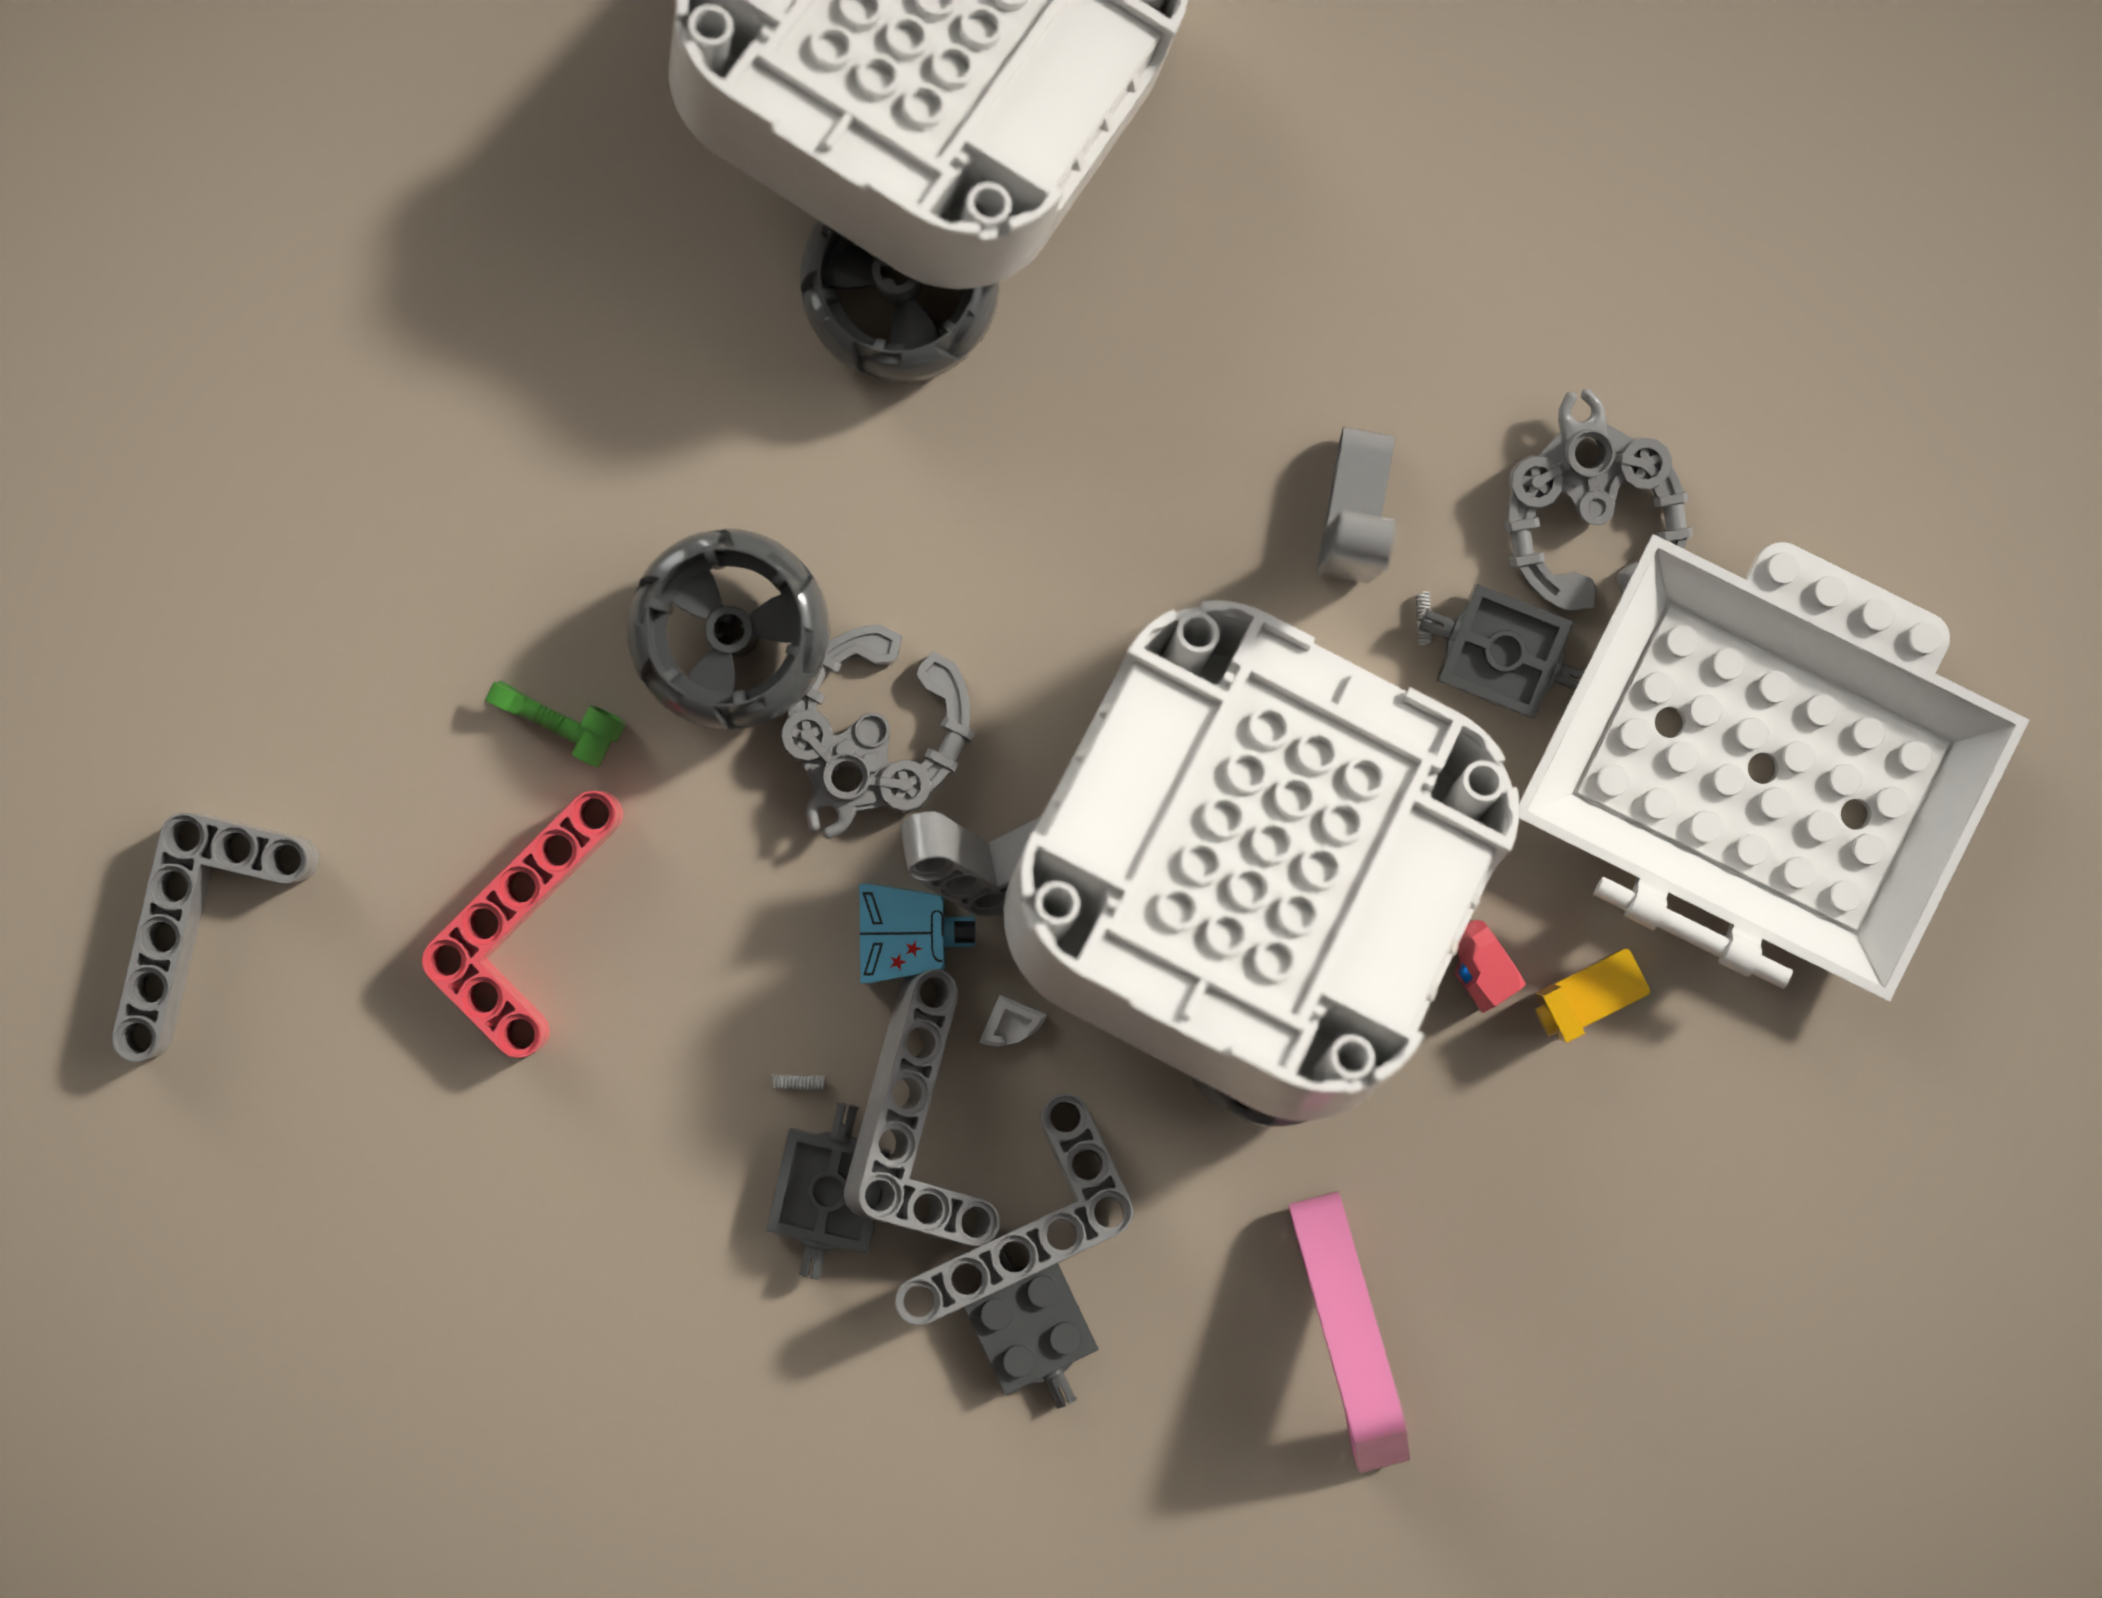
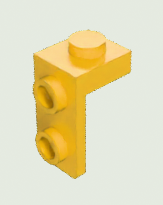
M1623 948L1536 992L1535 995L1541 1006L1535 1008V1012L1549 1037L1556 1034L1559 1040L1568 1043L1584 1035V1027L1649 995L1650 988L1631 951Z

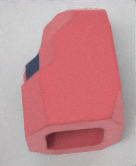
M1482 920L1469 921L1456 950L1458 964L1455 975L1479 1011L1484 1013L1520 991L1526 983L1485 922Z

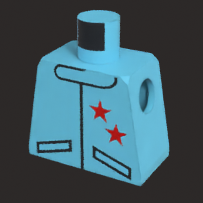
M873 883L859 884L861 983H873L911 976L931 969L943 970L946 967V947H976V917L945 916V898L943 896Z

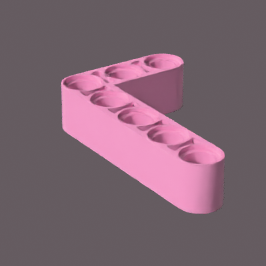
M1339 1191L1290 1203L1288 1207L1343 1402L1347 1430L1359 1473H1364L1410 1461L1407 1430L1401 1405Z

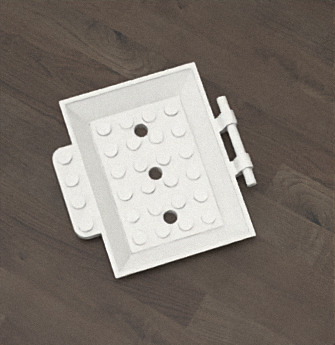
M1652 534L1519 802V819L1636 876L1632 891L1602 877L1593 895L1624 910L1625 917L1651 930L1659 927L1719 957L1718 963L1746 977L1754 974L1784 989L1793 971L1761 955V942L1765 940L1890 1002L2030 720L1936 674L1950 643L1948 627L1940 617L1790 543H1775L1763 548L1756 555L1744 579ZM1665 707L1676 710L1682 718L1681 730L1671 738L1662 736L1655 727V717ZM1758 753L1769 756L1775 767L1772 778L1763 784L1755 782L1748 773V763ZM1851 799L1862 802L1867 810L1865 823L1860 828L1854 830L1848 828L1841 819V809ZM1668 893L1729 922L1730 925L1726 937L1666 908Z

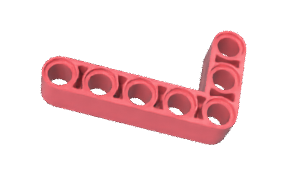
M588 791L576 797L428 944L423 952L422 965L427 976L503 1053L510 1057H527L542 1049L549 1038V1025L540 1011L487 958L618 829L623 818L622 805L609 792ZM594 799L603 801L609 810L608 821L599 829L588 825L584 816L586 806ZM556 836L565 837L572 846L571 858L563 865L554 863L548 855L549 843ZM520 872L530 875L535 883V892L531 899L526 902L516 898L511 888L512 880ZM482 909H489L498 919V929L490 938L479 934L475 927L476 916ZM446 945L453 946L461 955V966L454 974L447 973L439 965V953ZM482 982L494 986L498 994L497 1004L491 1011L482 1009L475 1001V990ZM517 1019L526 1020L534 1028V1041L529 1047L519 1046L511 1037V1027Z

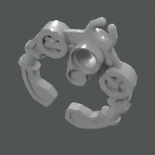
M1584 389L1581 392V399L1591 407L1589 418L1584 421H1576L1572 417L1571 410L1577 400V394L1573 391L1566 392L1558 412L1559 434L1538 456L1530 455L1517 461L1510 471L1508 486L1511 492L1507 506V521L1503 522L1504 531L1510 532L1513 556L1509 557L1510 567H1517L1526 582L1542 598L1567 611L1594 607L1596 585L1592 578L1576 572L1554 575L1544 563V552H1534L1530 528L1540 527L1539 517H1535L1537 507L1542 508L1553 503L1562 491L1570 498L1579 517L1583 521L1593 525H1601L1609 521L1613 516L1618 489L1622 482L1625 481L1635 488L1651 489L1655 495L1651 497L1653 507L1663 506L1666 530L1656 532L1657 536L1685 549L1687 538L1694 536L1693 528L1687 527L1684 502L1689 501L1688 493L1683 491L1680 480L1672 467V457L1668 448L1657 439L1642 437L1633 439L1608 425L1602 401L1591 389ZM1590 437L1599 447V456L1591 466L1582 467L1576 460L1575 449L1580 441ZM1639 561L1630 562L1618 572L1617 583L1622 594Z
M882 625L855 628L829 641L823 667L816 682L806 696L789 710L788 719L783 726L781 738L786 753L796 762L803 764L815 789L806 809L808 829L813 832L819 830L818 812L821 808L832 806L838 813L836 823L825 827L822 831L823 837L828 840L844 832L852 823L856 813L860 811L887 806L895 812L905 814L919 810L928 801L929 794L941 785L951 772L955 773L959 765L956 762L957 757L965 742H971L975 734L974 731L969 729L970 703L967 686L955 662L932 651L918 667L917 679L926 692L945 701L946 717H944L940 727L948 732L938 751L928 748L924 755L926 760L921 764L905 759L890 764L887 756L890 727L888 721L878 713L864 714L845 732L833 735L830 722L820 712H816L817 704L822 705L825 699V695L819 692L818 689L828 671L838 674L842 667L841 664L855 656L875 666L892 665L898 658L902 635ZM843 767H852L858 770L862 776L859 787L851 792L838 790L832 783V778L837 770Z

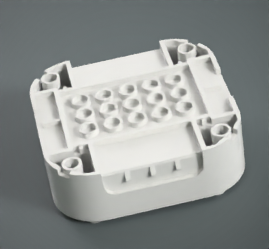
M677 0L669 60L670 90L678 113L692 134L705 147L912 279L949 289L979 288L992 285L1015 275L1025 268L1042 250L1156 84L1184 16L1188 0Z
M1203 601L1201 606L1178 612H1175L1173 609L1163 614L1139 634L1128 650L1038 825L1032 832L1009 881L1004 904L1005 933L1013 958L1025 978L1041 995L1063 1010L1264 1114L1292 1121L1322 1120L1345 1113L1369 1098L1412 1055L1424 1035L1418 1032V1028L1437 993L1440 981L1452 956L1456 953L1458 943L1473 911L1476 910L1479 904V898L1489 878L1513 846L1519 823L1517 787L1512 788L1509 776L1502 764L1506 758L1499 747L1482 728L1469 718L1411 687L1406 692L1313 643L1315 638L1264 611L1230 601Z

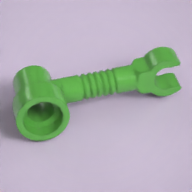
M500 680L498 683L493 682L485 699L498 708L521 716L533 723L536 722L537 725L540 724L541 727H545V729H549L551 732L554 731L555 734L558 733L559 736L575 743L576 745L571 754L577 759L595 767H600L612 741L618 742L627 724L613 713L593 705H589L581 723L565 715H561V713H557L555 710L552 711L551 708L543 706V704L533 700L527 694Z

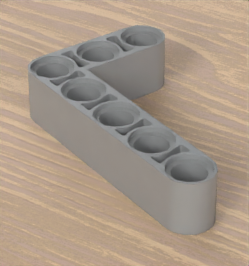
M1343 427L1330 491L1317 575L1369 583L1387 569L1392 552L1396 520L1382 518L1394 449V435Z
M927 811L911 815L900 825L909 876L971 914L985 917L1001 914L1004 912L1009 881L1041 817L988 843L943 814Z
M178 813L164 822L157 843L112 1033L114 1049L121 1058L130 1062H140L162 1055L170 1046L213 867L277 883L302 882L309 879L316 872L319 865V854L310 840L203 813ZM188 822L194 823L200 832L198 845L192 850L187 849L180 839V832ZM237 834L244 835L250 843V853L243 862L237 861L230 851L231 841ZM289 845L295 847L301 856V864L293 874L287 873L280 863V855ZM176 872L181 873L188 883V891L181 900L175 899L168 889L169 880ZM164 922L170 924L176 933L175 944L169 951L163 949L157 941V930ZM151 973L158 975L164 984V992L157 1001L150 998L145 990V981ZM139 1023L145 1025L152 1034V1043L146 1051L138 1048L133 1040V1031Z
M931 969L921 974L905 976L898 988L846 1180L844 1199L847 1207L858 1216L955 1243L982 1246L989 1243L999 1230L1000 1218L997 1210L991 1203L980 1198L910 1179L958 999V987L954 978L943 970ZM927 979L935 985L936 998L929 1007L923 1003L920 997L921 985ZM913 1029L917 1030L923 1039V1047L915 1057L909 1053L906 1046V1039ZM902 1079L908 1085L910 1092L907 1102L902 1107H899L894 1102L892 1094L895 1084ZM890 1130L895 1136L896 1148L889 1157L885 1158L880 1152L879 1140L885 1131ZM873 1181H877L882 1188V1199L876 1207L871 1209L866 1203L865 1191L868 1185ZM924 1194L929 1200L930 1211L928 1216L919 1222L914 1215L913 1208L916 1199ZM969 1208H972L977 1215V1225L967 1235L962 1229L961 1221L964 1213Z
M1067 1093L1055 1095L1045 1105L1040 1118L1043 1133L1075 1202L909 1279L901 1285L895 1301L897 1312L904 1321L918 1326L929 1324L1102 1243L1128 1228L1133 1217L1132 1203L1090 1112L1082 1099ZM1062 1104L1074 1108L1079 1118L1077 1128L1067 1133L1056 1130L1050 1121L1051 1110ZM1086 1151L1096 1155L1101 1167L1100 1173L1095 1179L1083 1180L1076 1176L1072 1168V1161L1076 1154ZM1102 1199H1113L1120 1205L1123 1213L1122 1220L1116 1227H1103L1095 1219V1206ZM1054 1221H1066L1074 1228L1076 1234L1075 1242L1069 1249L1058 1250L1048 1242L1047 1229ZM1011 1242L1024 1246L1029 1256L1025 1269L1016 1273L1004 1269L999 1260L1001 1248ZM964 1264L972 1265L980 1272L981 1286L974 1294H961L952 1286V1273L958 1266ZM913 1287H925L933 1295L934 1307L926 1316L914 1317L904 1308V1296Z

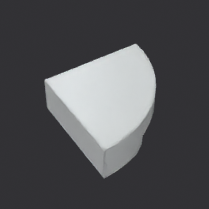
M1000 994L979 1042L990 1046H1007L1019 1043L1030 1037L1041 1027L1047 1014Z

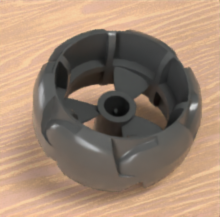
M818 221L809 236L802 256L800 268L802 300L808 320L817 337L825 348L846 367L868 378H876L892 383L918 382L934 378L956 367L983 340L990 328L997 308L999 282L979 288L962 289L955 312L949 320L946 319L940 325L941 329L937 330L930 316L916 301L922 292L924 283L904 275L906 283L896 286L892 278L885 279L886 275L891 274L890 270L894 269L877 257L874 259L860 247L856 246L854 242L821 221ZM876 285L882 298L888 303L896 305L891 325V343H887L882 338L875 339L870 337L852 323L842 307L838 289L845 290Z
M726 528L688 536L667 548L650 564L640 578V584L630 603L627 637L630 655L640 679L655 696L656 700L677 716L701 726L735 730L768 723L791 710L806 696L816 682L823 667L829 646L830 623L823 593L810 570L797 556L777 541L764 535L741 529ZM739 567L754 571L768 579L781 594L767 600L750 614L734 606H722L720 592L710 570ZM673 603L678 608L707 620L705 634L708 642L713 647L695 666L689 677L674 661L668 645L667 620L668 615L672 614ZM737 618L741 619L743 624L740 628L744 630L741 640L735 639L731 645H726L724 641L728 639V636L721 634L725 623L734 625ZM759 637L771 641L790 643V645H787L785 651L787 655L783 663L768 680L746 691H734L735 673L732 656L739 657L750 653L756 647Z

